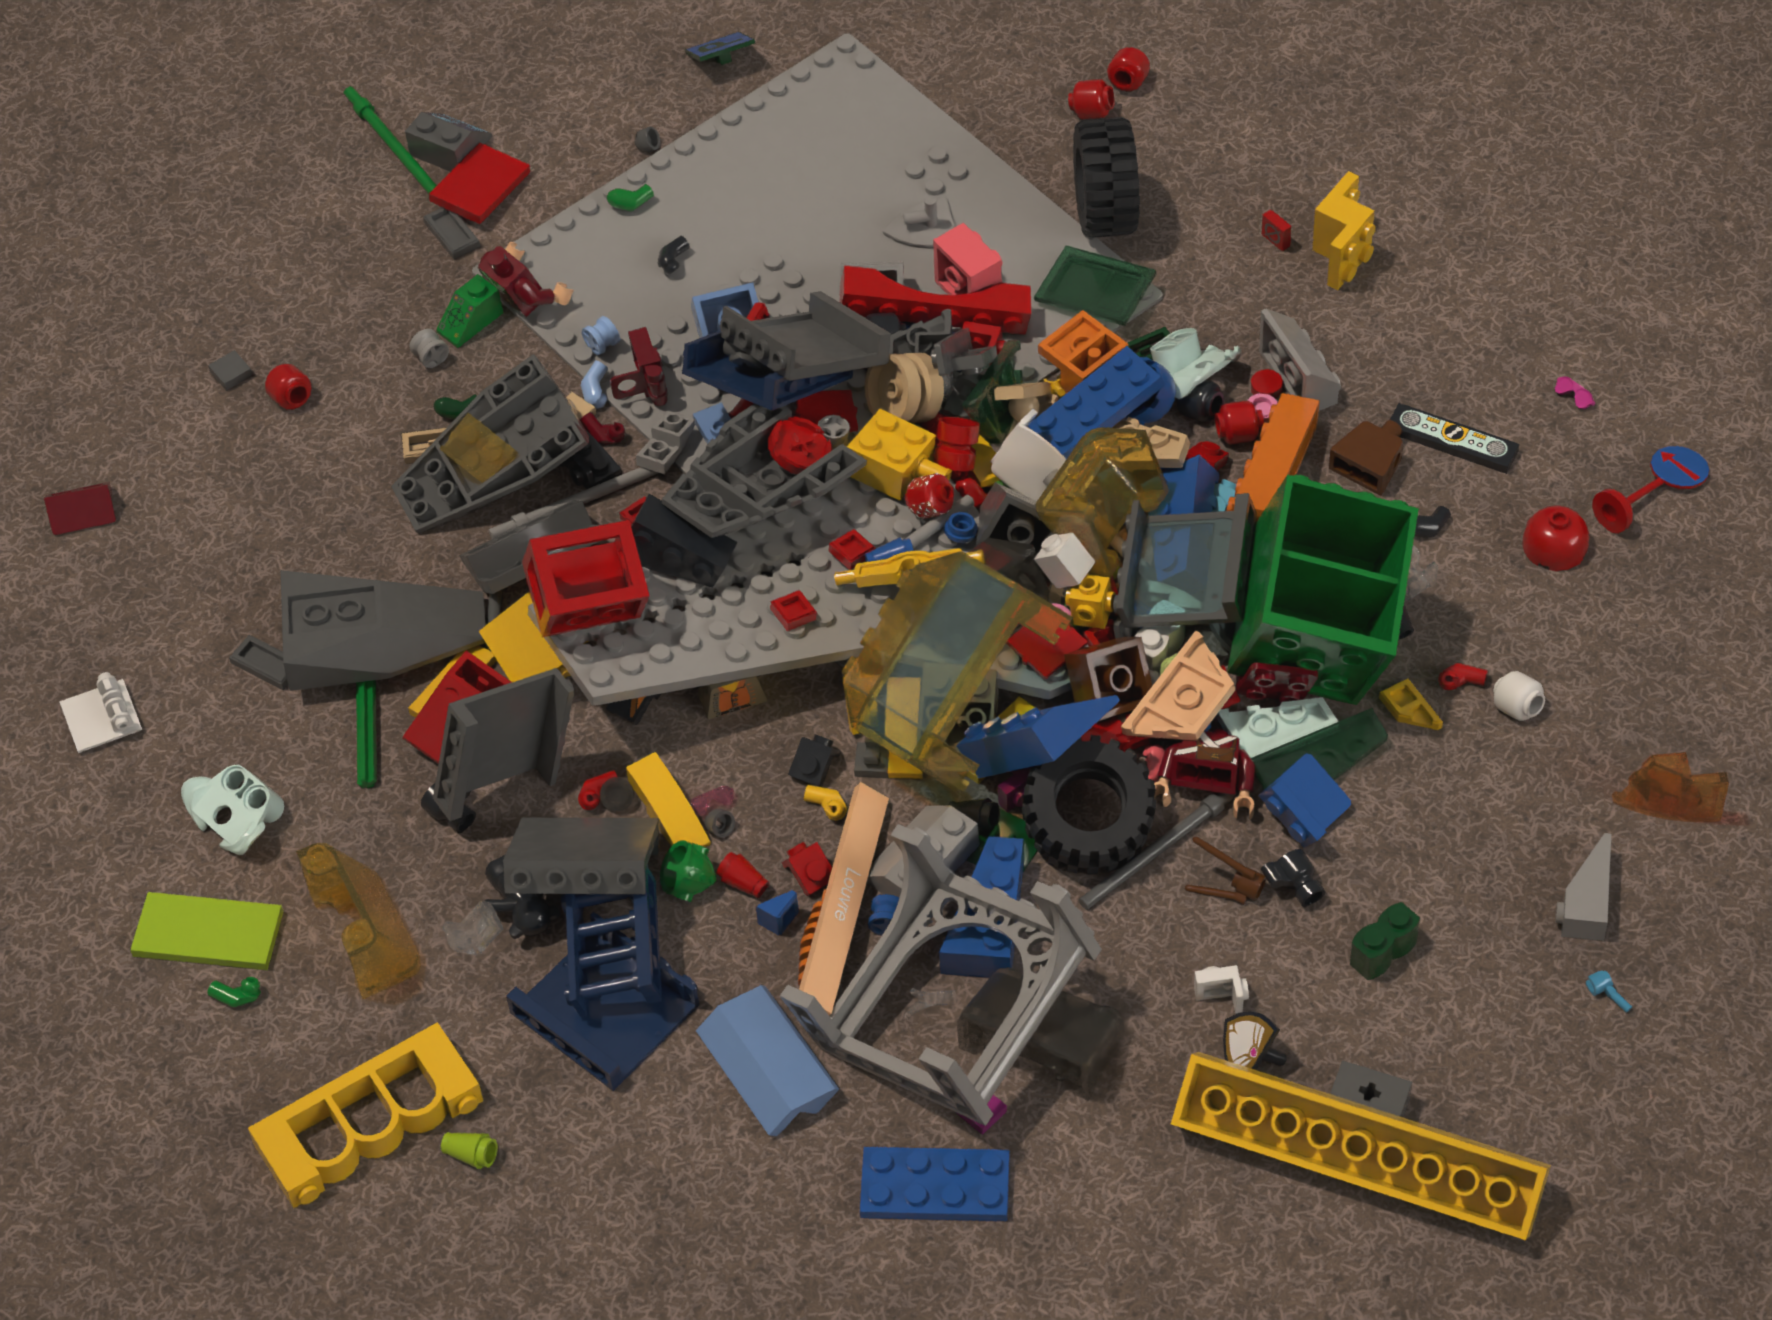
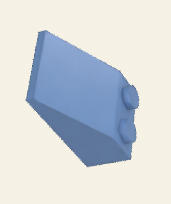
M753 282L692 297L691 309L699 338L720 331L724 306H728L745 318L748 316L754 304L759 303Z

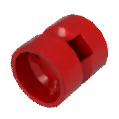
M959 417L939 418L936 437L942 443L937 444V447L934 449L933 462L952 471L974 470L976 450L971 446L978 443L980 423Z

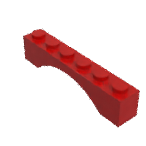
M844 265L840 282L839 302L863 317L871 313L892 312L899 317L900 321L912 323L920 321L926 323L941 316L943 310L951 309L952 327L962 328L964 321L998 326L1005 333L1026 335L1031 317V286L1000 282L990 288L974 293L959 295L933 294L904 286L873 268Z

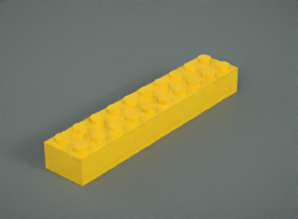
M1201 1052L1191 1054L1171 1121V1125L1523 1240H1527L1530 1237L1551 1167L1549 1164Z

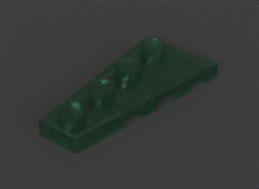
M1370 708L1254 756L1251 759L1255 764V774L1264 790L1305 754H1311L1335 781L1387 741L1388 734L1373 708Z

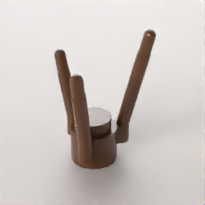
M1193 837L1192 840L1195 844L1237 870L1231 886L1236 888V892L1189 884L1185 886L1186 891L1231 899L1243 905L1246 903L1247 898L1254 901L1258 899L1267 880L1263 874L1245 867L1199 837Z

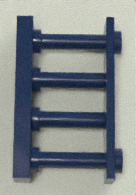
M648 867L645 871L646 894L561 895V904L566 915L569 976V984L565 985L564 992L567 1004L569 1006L573 1005L581 1018L588 1016V998L635 989L637 992L641 991L648 1004L662 1001L656 880ZM628 898H631L634 902V910H630L627 915L584 923L583 908ZM629 928L635 931V940H632L630 945L585 954L584 938ZM632 958L637 961V970L633 971L632 975L586 984V968Z

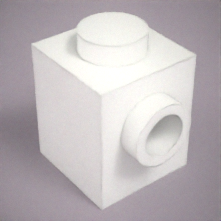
M1073 532L1049 536L1043 541L1042 549L1034 558L1056 588L1079 585L1095 564V560Z

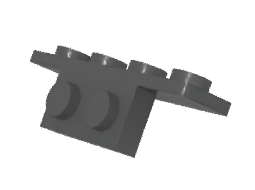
M963 328L935 343L934 349L931 351L932 364L934 369H938L939 376H945L952 371L963 370V375L983 372L982 369L989 368V363L998 359L996 346L972 349L969 328Z

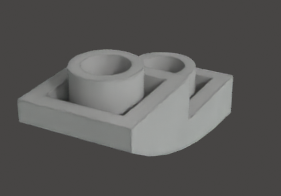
M667 410L653 425L652 438L636 455V465L665 474L687 443L695 426V419Z

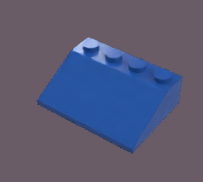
M1117 695L1043 710H1039L1036 707L1023 715L1016 712L1003 720L1000 717H996L987 724L977 722L964 732L966 737L956 746L978 778L1053 762L1110 711L1120 699Z

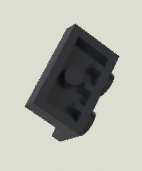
M586 430L589 435L588 445L562 462L560 466L565 465L569 469L576 485H583L588 489L622 475V469Z

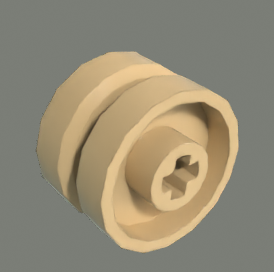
M926 353L889 354L888 364L868 368L865 379V397L868 408L873 416L879 409H882L910 423H924L933 419L940 410L944 396L943 377L939 376L938 369H934L930 355Z

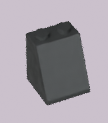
M995 482L980 506L976 547L1035 574L1039 565L1034 558L1042 549L1043 541L1053 534L1059 535L1066 520L1054 509Z

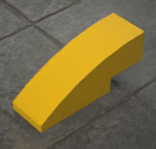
M656 752L626 767L629 784L645 804L649 817L659 818V830L671 847L680 840H686L704 847L711 845L691 805Z

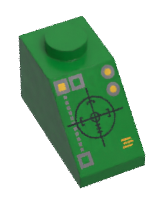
M477 274L454 292L436 329L437 333L455 347L459 348L503 314L499 289Z

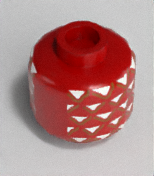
M938 473L917 477L909 483L906 490V505L915 516L922 519L944 515L953 506L954 489L950 481L944 475Z

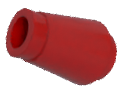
M734 852L728 853L716 871V874L721 877L722 883L751 896L753 895L757 899L761 897L769 886V881L741 853L738 855Z

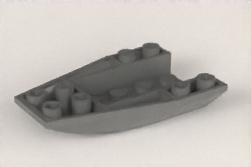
M533 354L482 390L391 487L412 526L419 534L462 518L536 482L588 445L589 435L564 393L539 359Z

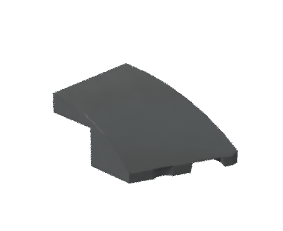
M951 309L943 310L941 316L926 323L920 321L913 324L907 330H900L890 336L889 354L926 353L931 356L934 344L953 334ZM953 371L942 376L944 396L940 409H944L954 388Z

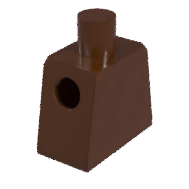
M1387 420L1380 428L1369 421H1363L1330 449L1329 469L1381 496L1402 459L1403 440L1399 437L1402 433L1400 425L1395 421Z

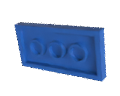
M1126 346L1032 420L1028 428L1047 440L1069 462L1166 384L1153 368Z
M864 1147L860 1218L1007 1221L1009 1150Z

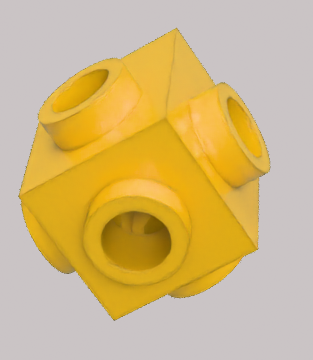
M1086 575L1079 585L1067 588L1065 604L1070 606L1073 625L1105 629L1110 613L1114 611L1113 599L1116 595L1111 590L1110 577Z

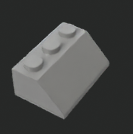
M1267 308L1261 310L1259 352L1271 370L1281 375L1286 392L1291 395L1320 400L1319 411L1338 404V392L1341 389L1340 380L1335 372L1331 373L1326 366L1321 351L1315 350L1307 331L1301 329L1294 318Z
M951 805L926 806L907 826L911 830L913 827H917L925 831L930 836V843L934 849L943 855L942 861L946 867L953 872L980 845L978 823ZM894 841L871 864L867 884L882 894L894 895L900 898L903 885L904 863L902 852Z

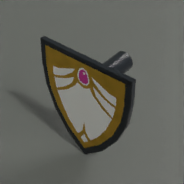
M1252 1011L1237 1013L1225 1019L1223 1034L1225 1060L1254 1070L1258 1069L1262 1060L1283 1066L1286 1063L1287 1054L1270 1047L1280 1029L1264 1014Z

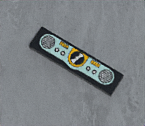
M1398 403L1390 420L1400 425L1402 433L1399 437L1505 474L1508 473L1519 451L1520 444L1401 403Z

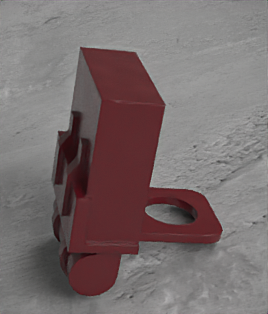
M646 327L628 331L637 370L617 375L610 379L613 397L615 399H622L645 393V397H650L654 405L663 406L668 401V389L665 384L666 379L662 369L663 364L657 348L652 346ZM630 379L636 382L635 386L630 390L623 391L618 389L622 381Z

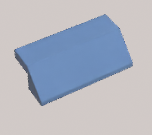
M760 985L717 1006L696 1030L769 1136H778L799 1112L818 1113L839 1090L838 1086L764 985Z

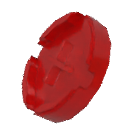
M789 417L785 421L780 420L776 423L768 437V449L772 458L782 468L796 475L831 452L832 444L830 439L827 441L823 436L825 432L820 426L800 417Z

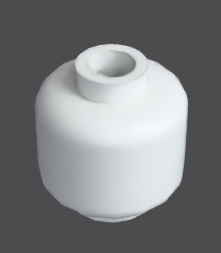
M1519 671L1506 674L1498 679L1494 685V704L1496 708L1518 721L1528 720L1537 716L1544 707L1545 696L1541 683Z

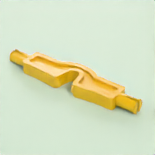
M961 548L930 553L926 551H907L896 554L888 559L857 563L854 570L835 572L834 578L837 586L856 583L858 588L898 584L902 581L906 571L915 569L916 577L920 580L961 573L964 566L984 564V554L982 550L962 553Z

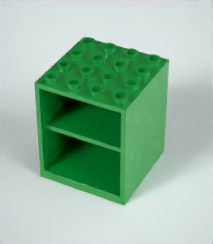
M1287 474L1255 524L1243 622H1236L1227 673L1243 677L1251 664L1256 662L1318 671V679L1308 694L1358 705L1396 657L1419 508L1409 506L1401 500L1389 501L1377 498L1369 492H1354L1343 489L1338 484H1323L1311 481L1303 475L1292 476Z

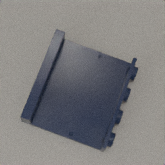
M721 330L686 343L683 351L682 374L772 411L853 378V370L789 381L777 372L748 368L746 365L738 366L729 362V356L723 353L725 339L721 337Z
M595 912L590 914L591 922L603 920ZM620 930L584 938L585 954L630 945L631 941L635 940V937L629 938ZM568 954L527 994L515 987L506 995L509 1010L513 1016L612 1091L700 1005L696 983L687 975L680 976L672 970L670 964L661 956L662 1001L648 1004L641 991L637 992L635 989L588 998V1016L581 1018L573 1005L569 1006L565 998L564 987L569 984ZM632 958L586 968V984L632 975L633 971L637 970V961Z

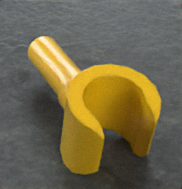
M1061 375L1057 376L1056 381H1048L1047 378L1043 379L1044 382L1050 383L1051 394L1058 395V397L1065 395V390L1061 387Z

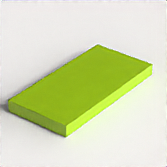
M148 892L130 951L133 957L268 970L284 911L282 905Z

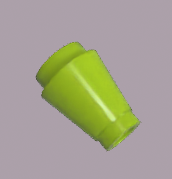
M447 1132L441 1141V1151L468 1165L481 1169L483 1167H490L494 1163L498 1144L487 1133Z

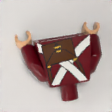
M509 242L506 249L497 246L494 250L488 251L482 256L478 265L482 277L498 288L500 297L527 318L539 305L552 304L554 301L561 305L569 303L574 290L568 289L567 285L561 282H557L554 291L550 288L542 289L529 269L520 262L525 251L516 249V243Z
M1215 729L1212 732L1204 731L1197 741L1182 740L1165 750L1157 777L1160 779L1154 783L1156 789L1154 799L1157 795L1163 794V806L1167 807L1170 805L1172 798L1168 788L1169 782H1171V785L1233 795L1237 791L1239 796L1234 800L1233 815L1237 819L1238 808L1247 807L1250 810L1249 819H1251L1254 814V801L1250 797V793L1254 791L1255 764L1244 749H1239L1240 738L1237 736L1228 735L1222 729Z

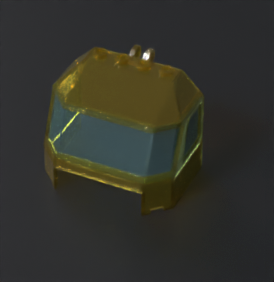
M959 551L917 564L912 571L906 569L896 584L900 588L894 600L887 598L878 613L881 621L876 629L869 627L860 641L864 648L857 658L854 656L850 657L842 673L846 675L843 680L851 727L963 798H966L969 794L966 789L970 782L964 778L968 771L975 774L980 765L945 744L946 738L976 690L980 687L1018 623L1055 645L1060 638L1059 635L1055 634L1058 627L1063 630H1071L1074 621L1072 616L963 551Z

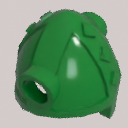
M680 840L673 844L667 851L661 865L660 883L663 891L666 894L692 902L695 894L711 887L716 882V873L708 857L710 849L686 840Z

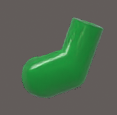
M644 184L634 192L616 188L607 194V201L615 208L633 211L654 197V192L647 184Z
M246 977V979L241 981V986L231 988L215 980L210 984L207 994L230 1007H238L254 1002L260 996V982L254 977Z

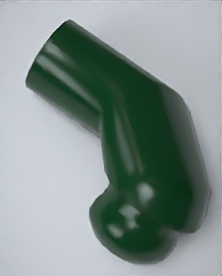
M474 394L464 401L448 397L438 398L434 403V410L439 416L454 421L477 395Z

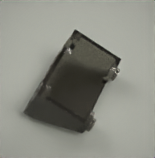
M1011 967L997 969L964 1007L957 1020L959 1049L974 1055L980 1046H984L985 1050L1019 996L1023 975L1018 970ZM1061 991L1019 1056L1056 1070V1080L1063 1082L1066 1077L1075 1086L1072 1094L1089 1101L1125 1033V1024L1121 1014L1115 1008L1100 1006Z

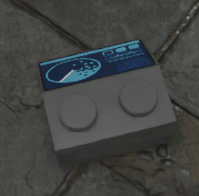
M421 112L405 130L409 153L412 157L450 172L479 142L486 144L492 137V133L442 113Z

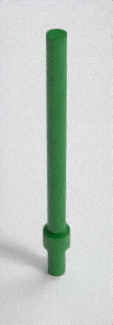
M347 87L344 90V95L353 104L355 113L370 124L429 194L437 186L435 182L374 112V106L369 100L362 98L354 87Z

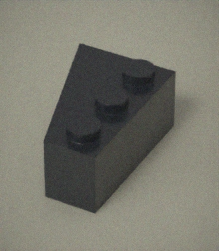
M651 494L647 496L631 524L642 567L711 588L714 587L738 543L726 535L711 538L662 504V500Z

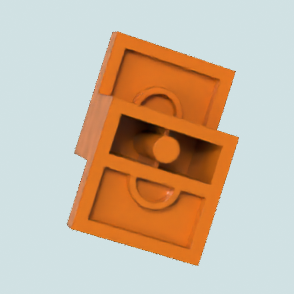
M1082 310L1038 344V353L1060 369L1061 387L1065 390V394H1067L1128 346V343Z

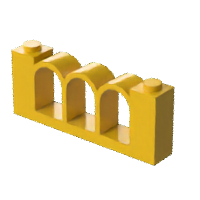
M437 1022L248 1127V1131L255 1148L288 1201L295 1208L301 1204H309L316 1200L320 1193L325 1191L323 1183H336L345 1180L355 1171L359 1164L360 1156L380 1158L389 1155L398 1148L403 1139L404 1131L425 1133L433 1130L442 1123L447 1111L452 1119L460 1114H468L475 1110L479 1103L483 1102L479 1083ZM418 1067L436 1095L426 1107L419 1110H407L395 1102L385 1085ZM375 1092L391 1116V1121L380 1133L362 1135L350 1126L341 1110ZM330 1116L347 1144L343 1152L336 1158L317 1160L306 1153L296 1135Z

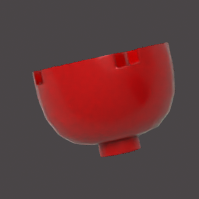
M1560 505L1547 506L1534 513L1526 524L1522 541L1524 553L1537 566L1540 563L1543 566H1548V570L1552 571L1569 570L1579 565L1587 554L1590 541L1589 530L1584 519L1573 509Z

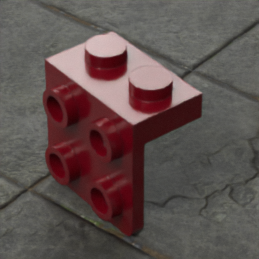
M1259 662L1252 663L1243 677L1236 675V692L1239 695H1246L1247 698L1252 700H1262L1265 698L1279 699L1280 702L1303 700L1317 681L1318 671Z

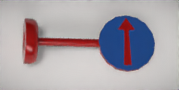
M1668 446L1659 449L1652 456L1650 464L1652 473L1657 479L1628 497H1625L1615 489H1604L1594 496L1592 508L1597 521L1611 533L1619 534L1630 527L1633 521L1632 503L1663 483L1678 489H1693L1701 486L1708 478L1709 467L1707 461L1699 453L1689 448Z

